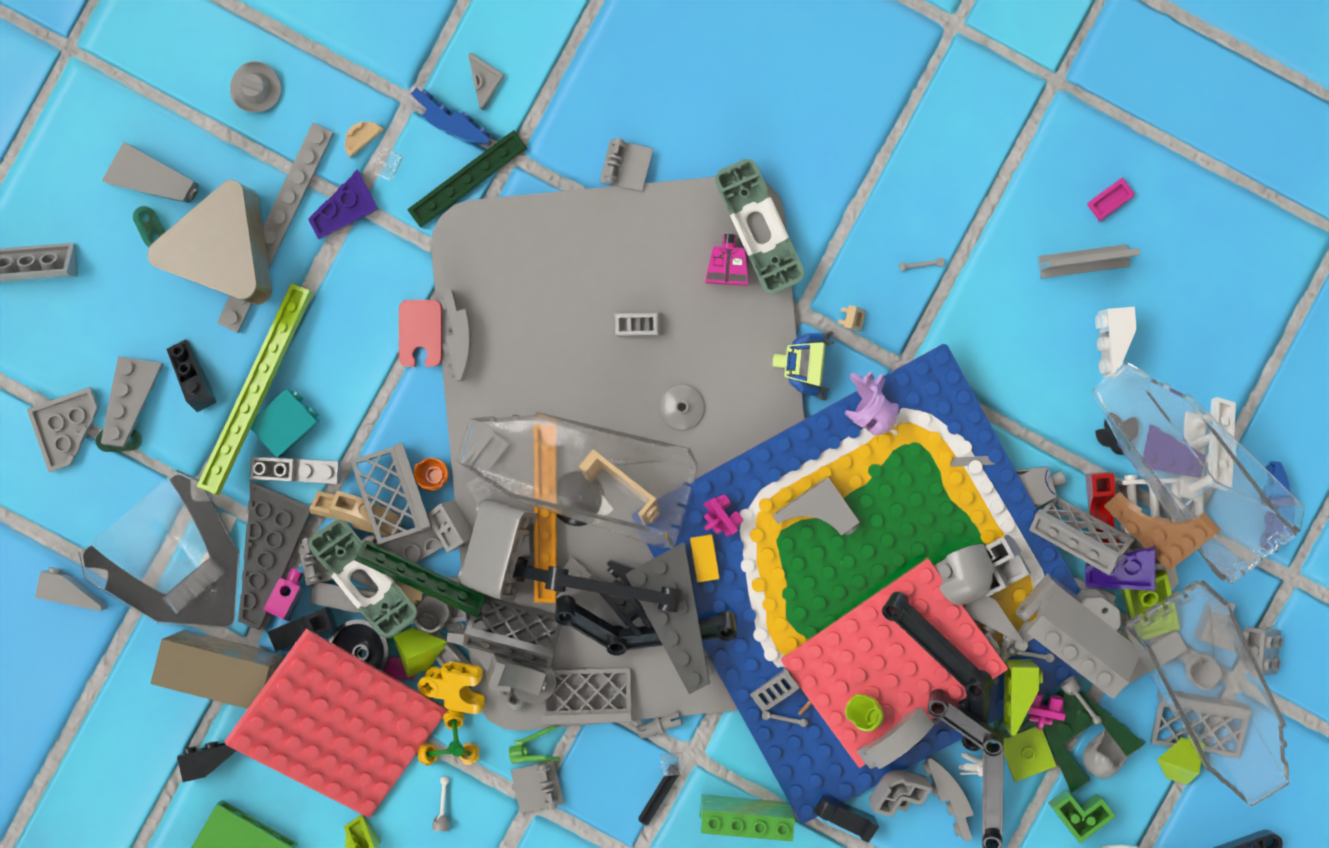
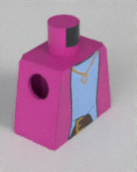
M291 569L286 580L279 578L263 610L289 621L303 592V588L298 585L304 574ZM290 588V595L285 597L284 591Z

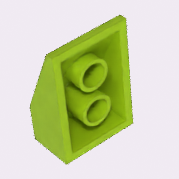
M1156 570L1155 591L1120 589L1136 641L1179 628L1169 578L1165 570Z
M1004 659L1008 670L1004 672L1003 726L1011 736H1016L1039 691V684L1043 682L1042 670H1039V667L1031 659Z

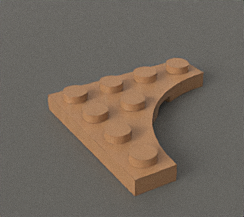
M1118 492L1104 505L1110 514L1145 549L1156 546V559L1168 571L1221 530L1205 513L1178 523L1172 522V519L1160 516L1150 517L1144 514L1142 508L1132 503L1121 492Z

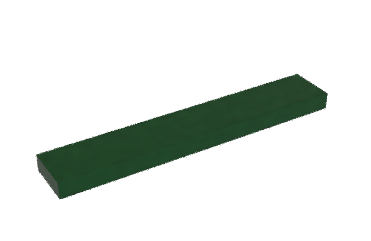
M513 130L408 208V212L420 228H422L527 150V147Z
M364 540L355 558V561L476 618H478L487 598L485 595L367 540Z

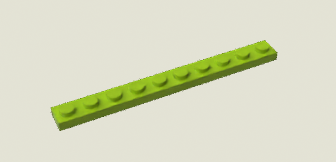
M291 283L197 487L215 495H220L313 295V292Z

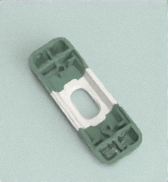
M744 159L721 169L716 174V186L763 289L768 293H777L800 282L804 277L803 266L756 163L750 159ZM760 212L764 216L771 232V239L767 243L759 244L755 241L747 224V217L750 213Z
M333 521L310 538L309 548L377 634L383 638L393 637L416 619L417 609L391 577L355 561L363 542L345 521ZM364 570L377 585V593L370 598L362 596L350 581V576L353 572Z

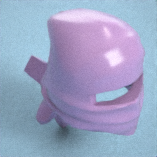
M869 372L863 378L856 373H851L850 379L855 384L862 400L855 412L845 410V415L853 420L855 424L866 428L873 435H882L891 430L896 423L899 406L896 403L889 402L883 395L884 376L880 374L874 380L875 377L872 372Z

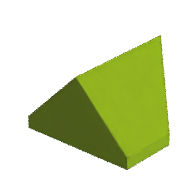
M413 627L393 636L407 677L429 669L448 643Z
M1180 737L1177 743L1157 759L1165 777L1188 785L1200 773L1203 744Z
M363 815L343 826L345 830V848H378L381 844Z

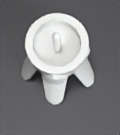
M966 752L965 754L962 753L963 758L975 764L965 763L958 767L960 770L971 772L960 773V775L977 774L980 777L983 776V759L974 757Z

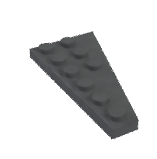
M250 481L248 524H246L244 571L242 572L243 583L238 622L260 630L268 613L263 609L279 578H283L310 516V506L254 481Z
M683 542L625 575L633 587L661 591V586L681 590L677 613L657 609V603L639 601L690 695L710 684L687 558L686 543Z

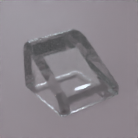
M383 147L373 163L372 171L392 181L403 156Z
M683 752L660 754L662 776L684 775Z

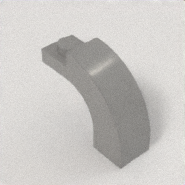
M921 707L907 712L886 734L862 745L856 752L870 769L876 766L880 769L910 750L935 724Z

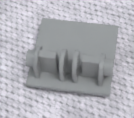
M620 138L610 139L600 182L643 192L653 148L627 143Z
M310 538L302 539V542L298 543L306 586L333 580L331 575L309 548Z
M554 760L510 770L520 813L547 807L548 809H553L557 805L564 804Z

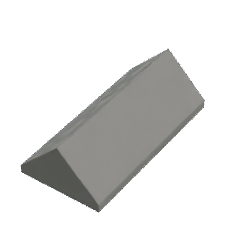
M74 243L0 248V283L78 277Z

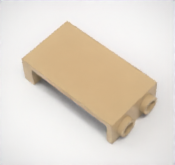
M594 449L579 465L584 478L592 483L599 473L604 470L645 502L646 505L638 513L643 525L647 526L649 523L652 524L657 520L660 515L657 499Z

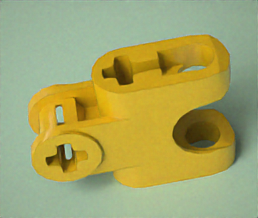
M447 662L441 668L430 667L425 673V677L421 678L418 682V690L426 697L443 699L445 708L449 710L478 714L485 708L484 696L469 688V686H476L483 678V669L479 666L460 662Z

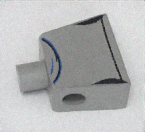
M1045 466L1016 470L1036 508L1056 498L1055 487L1066 484L1062 471L1050 474L1049 468Z

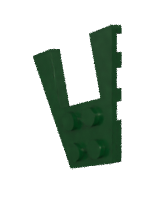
M1061 689L1053 695L1063 698L1065 719L1064 721L1053 719L1052 725L1044 724L1043 728L1072 793L1089 782L1090 777L1064 743L1094 723L1092 716L1075 695H1067ZM1080 689V695L1093 712L1102 718L1101 724L1126 756L1145 744L1142 738H1139L1130 728L1119 722L1109 711L1103 709L1093 698ZM1050 697L1041 704L1048 705Z

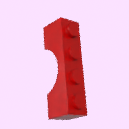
M1114 473L1086 474L1089 514L1115 528L1113 516L1104 507L1116 495ZM1095 528L1097 532H1103L1099 528ZM1101 539L1103 543H1109L1108 539Z

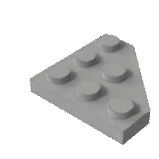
M92 387L27 409L48 472H53L73 464L99 410Z

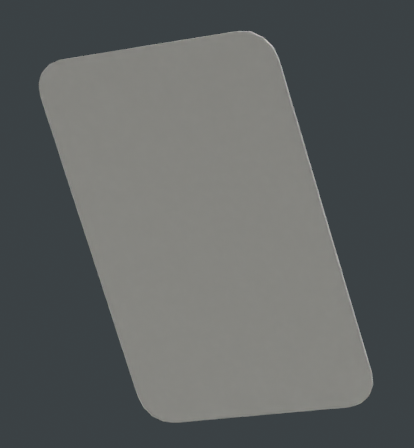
M716 177L645 183L643 192L620 186L474 199L455 204L441 215L433 230L431 244L436 300L441 303L440 298L444 297L442 291L452 289L455 294L458 310H468L471 326V352L467 371L463 380L456 381L455 377H451L448 365L452 364L450 355L446 356L443 348V343H446L445 337L452 336L453 331L449 332L446 324V319H449L448 311L442 308V370L454 497L472 532L477 517V505L484 499L494 500L534 512V424H557V480L567 473L581 471L579 465L594 449L658 500L804 420L802 393L789 384L788 378L785 377V368L773 367L774 354L786 355L787 346L792 345V342L797 339L792 286L777 293L766 292L761 286L746 250L747 286L705 283L713 246L722 247L723 234L736 235V248H744L716 186ZM765 183L786 230V219L781 199L771 186ZM760 212L750 213L747 217V224L755 241L759 244L767 243L771 239V232L764 216ZM615 313H662L663 334L615 336ZM645 317L642 318V331H645ZM651 317V331H654L653 317ZM623 318V331H627V318ZM632 318L633 331H636V318ZM677 385H687L699 392L704 402L702 418L696 425L688 429H676L669 426L663 420L660 413L662 396L668 389ZM679 403L677 408L683 412L686 410V405ZM492 431L507 442L509 446L481 480L466 469L464 465ZM602 470L596 479L601 483L605 499L614 511L601 521L595 520L584 526H571L562 522L557 517V567L563 568L571 558H574L601 581L612 583L616 579L607 570L609 568L607 562L610 559L637 568L654 557L632 519V514L643 508L646 503ZM575 495L573 498L574 502L580 503L581 499L578 495ZM530 523L526 530L530 532L532 554L518 558L528 560L527 566L534 567V524ZM470 542L463 544V547L459 549L461 568L464 565ZM620 577L617 578L621 585L625 584ZM525 578L524 582L516 581L512 583V587L517 589L515 600H502L555 614V603H534V580ZM478 592V593H480V594H482V595H485V596H487V597H491V596H488V595L483 594V593H481V592ZM600 594L587 608L588 611L613 626L629 628V626L626 627ZM635 600L636 603L642 608L644 615L648 618L642 605L638 602L639 600ZM484 604L481 611L484 614L493 609L490 605ZM507 609L500 612L505 619L514 615L511 610ZM496 614L487 617L491 626L500 622ZM530 615L522 617L526 625L536 621ZM639 617L633 621L637 627L645 626ZM481 620L474 623L472 628L483 630L487 627ZM518 620L508 623L513 631L522 627ZM547 621L543 624L549 631L557 627L558 623ZM539 625L530 629L535 637L544 633ZM504 626L495 629L497 634H508ZM561 627L551 663L552 669L630 668L632 720L662 718L678 711L679 716L738 710L715 667L713 673L709 675L710 684L689 695L664 646L626 650L624 654L614 656L607 652L606 647L572 627ZM526 632L516 635L521 641L530 640ZM547 637L538 641L541 646L551 648L552 644ZM469 650L470 663L483 669L482 680L472 687L474 692L484 696L485 708L481 712L490 722L503 729L519 731L545 729L553 726L541 725L542 703H525V707L522 710L513 711L509 708L507 702L508 695L514 692L513 689L511 692H507V695H495L493 691L488 690L485 669L480 660ZM608 673L604 675L607 678H609L613 673ZM616 673L610 681L620 689L626 683V673ZM578 674L571 675L566 680L574 690L584 681ZM590 674L581 675L586 679ZM594 674L588 681L598 689L606 679L601 674ZM559 675V676H560L562 679H564L567 675ZM556 676L557 687L562 681ZM608 682L599 692L609 701L617 690ZM585 683L577 693L587 701L595 691ZM565 684L555 692L562 701H565L573 693ZM626 687L622 690V692H623L625 695H626ZM598 693L589 702L595 710H600L607 703ZM619 693L611 704L617 709H627L626 698ZM575 694L566 704L572 710H579L584 702ZM554 695L546 702L547 711H556L562 705ZM586 705L582 710L591 709ZM608 705L605 709L613 708L610 705ZM564 706L560 711H566L568 709ZM561 724V725H557V727H567V726H577V725H588V724Z

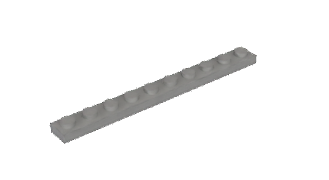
M312 123L263 226L269 269L334 135L333 132L315 123ZM230 296L217 323L239 333L253 304Z

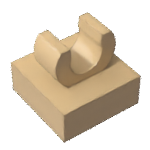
M851 305L848 308H841L840 311L847 313L845 320H838V323L850 330L861 332L866 310Z

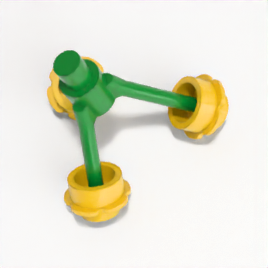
M449 710L443 715L445 726L453 730V741L450 742L449 748L437 750L435 746L428 743L421 745L418 749V760L420 763L429 766L437 760L438 755L444 754L459 756L466 765H471L478 761L480 757L479 747L471 743L462 745L459 741L458 728L463 725V720L465 719L462 712Z

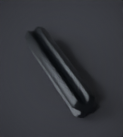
M670 765L641 812L638 821L643 825H649L681 772L678 767Z

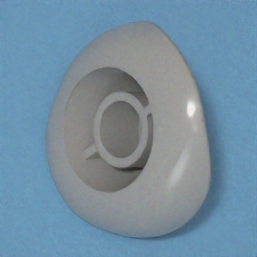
M258 61L243 64L235 72L230 83V94L233 102L240 109L247 112H262L270 109L276 104L281 93L280 80L275 71L268 65Z

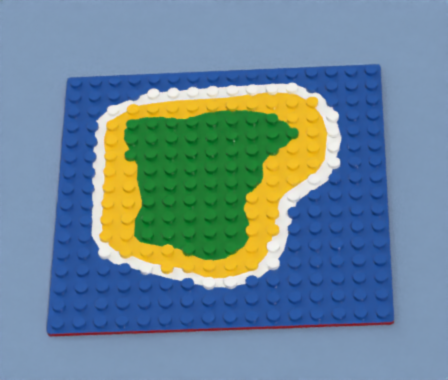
M946 344L939 345L884 376L885 382L882 393L889 402L896 403L899 406L896 423L891 429L897 430V436L890 431L882 435H873L866 428L855 424L853 420L845 415V410L855 412L862 400L858 391H855L657 500L660 507V515L654 523H649L647 526L642 524L638 515L642 508L632 514V519L654 558L683 542L686 543L687 558L699 619L716 617L723 611H730L736 614V639L732 641H722L719 638L703 640V647L709 658L713 661L717 673L801 823H807L818 817L813 809L823 795L844 803L877 785L880 779L889 771L905 770L961 740L963 737L958 731L941 721L933 726L910 750L890 764L880 769L877 766L870 769L867 764L859 768L813 704L802 715L798 714L809 701L801 688L768 709L770 714L788 718L806 719L808 721L806 727L771 718L764 720L762 718L763 711L750 695V693L786 668L781 662L783 656L925 559L929 558L933 565H936L945 560L947 555L962 548L977 544H984L985 547L1005 535H1010L1021 549V555L1031 573L990 596L996 600L1024 641L1023 644L1017 641L1015 644L1010 643L1009 648L1014 647L1019 651L1044 655L1052 653L1055 659L1053 662H1047L1045 659L1035 657L1010 656L1008 654L1009 648L1006 649L1004 659H1031L1043 673V682L1039 684L1038 691L1042 695L1059 687L1067 678L1081 675L1026 632V628L1037 617L1039 608L1027 621H1022L1015 614L1018 606L1047 573L1075 595L1081 590L1057 546L1029 530L1038 511ZM988 456L991 462L996 463L995 465H982L980 461L973 460L969 463V466L951 467V461L954 457ZM825 477H828L860 522L856 525L858 528L851 534L846 535L844 533L840 535L829 523L815 517H793L777 524L772 514ZM724 494L731 503L724 509L725 513L729 516L737 511L744 520L737 527L738 531L729 536H726L723 531L716 534L713 528L707 531L704 528L708 523L704 517L708 510L703 503ZM712 534L719 579L697 583L690 537ZM976 620L975 622L981 631L984 630L982 628L984 624ZM998 631L994 634L991 633L1002 650L1001 641L1004 640L1002 638L1004 634ZM1004 672L998 676L999 683L996 685L991 684L987 724L1004 716ZM784 678L781 680L786 688L790 686ZM777 683L773 685L779 694L783 692ZM770 688L766 689L772 699L776 697ZM763 693L759 694V697L765 704L769 702Z

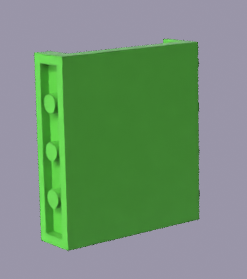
M701 795L700 818L702 819V834L793 842L795 817L789 802Z
M221 800L216 804L191 848H296L298 844Z

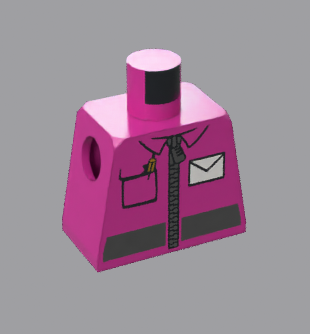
M723 234L722 247L713 246L705 283L748 285L745 248H736V235Z

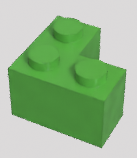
M1065 789L1048 802L1079 843H1082L1116 817L1098 794H1095L1079 806L1072 795Z

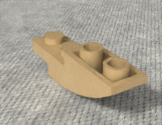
M317 491L309 508L311 514L353 524L354 529L374 533L363 498L337 491L335 495ZM374 503L372 507L373 514L382 518L386 508ZM389 510L385 520L396 525L400 516ZM375 519L376 524L378 526L380 521ZM382 522L379 533L380 535L391 536L394 528Z

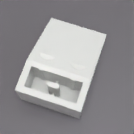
M1135 307L1105 309L1098 311V316H1095L1096 329H1099L1100 338H1097V349L1101 351L1102 359L1099 360V371L1103 373V378L1116 377L1137 329Z

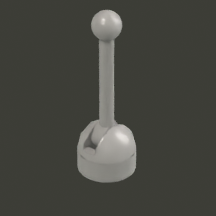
M1071 676L1064 680L1060 685L1062 690L1067 695H1075L1092 716L1093 723L1100 724L1102 718L1093 712L1080 695V683L1077 678Z

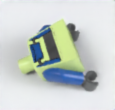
M829 331L802 335L795 339L792 345L787 346L786 355L774 354L773 367L785 368V377L788 378L789 384L799 392L816 396V398L821 400H827L828 398H824L821 395L823 390L830 391L828 387L822 386L825 347L834 344V342L827 340V336L834 333Z

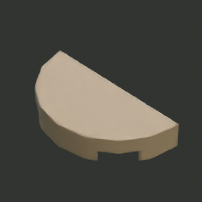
M359 122L353 125L346 133L345 151L349 158L353 157L381 134L384 129L377 123Z

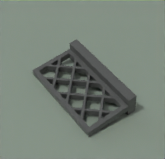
M487 597L484 604L490 605L493 610L484 614L481 611L478 618L471 615L465 630L463 646L550 668L562 625L557 624V627L548 631L543 623L547 621L556 622L555 614ZM507 609L511 610L514 615L505 619L500 612ZM496 614L500 622L491 626L487 617ZM530 615L536 621L526 625L522 617ZM481 620L487 627L483 630L472 628L474 623ZM518 620L522 627L513 631L508 623ZM539 625L544 633L535 637L530 629ZM504 626L508 634L504 636L498 635L495 629ZM526 632L530 640L521 641L516 635ZM547 637L552 644L551 648L541 646L538 641Z

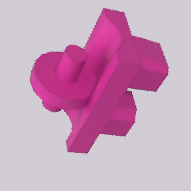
M725 494L703 503L708 510V513L704 515L708 521L704 528L706 531L713 528L716 534L723 531L726 536H729L738 531L737 527L744 520L737 511L729 516L725 513L724 509L731 504Z
M1037 693L1027 712L1030 714L1029 721L1036 722V729L1042 730L1044 724L1052 725L1053 719L1064 721L1066 714L1063 711V698L1061 696L1050 695L1049 703L1046 705L1041 704L1042 693Z

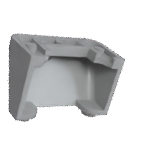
M484 499L476 508V521L464 565L459 571L458 579L461 585L493 598L515 600L517 589L513 588L511 584L516 582V578L513 577L523 537L529 533V530H526L530 523H536L538 513L494 500Z

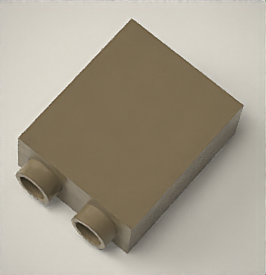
M184 629L161 639L150 684L248 709L287 655Z

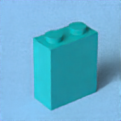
M285 389L256 416L250 428L277 458L287 453L320 422L317 418L319 414L313 407H307L302 402L304 398L296 389L293 391Z

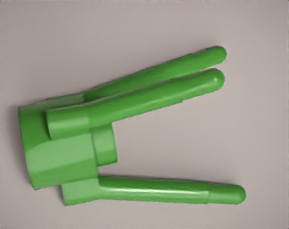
M557 725L550 726L524 739L516 740L515 746L509 747L511 763L559 761V757L530 755L529 747L524 746L525 743L556 729Z

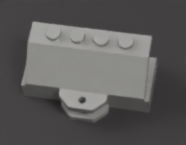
M1047 573L1018 606L1015 613L1016 616L1022 621H1027L1039 608L1037 617L1026 628V632L1114 699L1128 684L1136 663L1144 652L1136 641L1119 629L1121 626L1120 610L1098 589L1081 590L1075 595Z

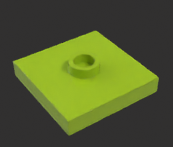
M1036 725L1017 732L1016 736L1008 735L1004 737V757L1014 782L1056 767L1043 729H1036Z

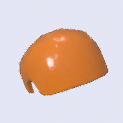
M425 458L420 463H416L413 476L416 484L422 489L436 491L447 483L449 471L446 464L440 459Z

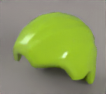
M856 694L847 703L845 709L846 718L853 722L856 728L872 732L882 724L884 711L881 704L874 697Z

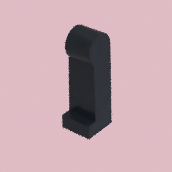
M826 795L820 798L813 809L814 813L823 820L860 836L861 840L867 843L870 842L879 828L875 816Z

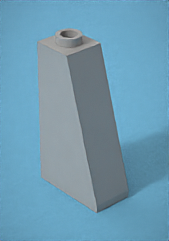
M125 142L121 145L102 179L103 182L111 186L184 203H189L190 200L196 197L199 185Z

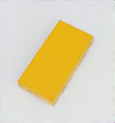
M712 534L690 537L697 583L719 579Z

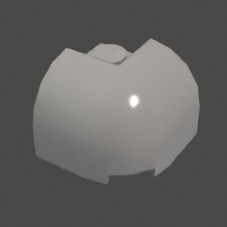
M1005 535L985 546L995 571L992 576L991 590L985 594L986 597L1031 573L1021 555V549L1010 535Z
M984 544L962 548L947 555L945 560L934 565L942 577L943 585L939 586L948 601L954 605H968L991 590L992 576L995 571Z
M892 770L880 779L869 797V803L873 812L893 817L897 809L907 811L911 803L922 806L933 788L926 776L907 770Z

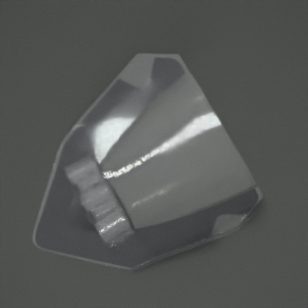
M176 470L139 503L80 550L78 554L85 581L157 624L229 628L235 623L240 551L208 491L197 487L199 479Z

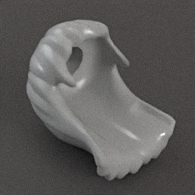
M1104 729L1086 746L1083 752V763L1092 775L1099 779H1107L1119 772L1131 754L1126 756L1108 731Z

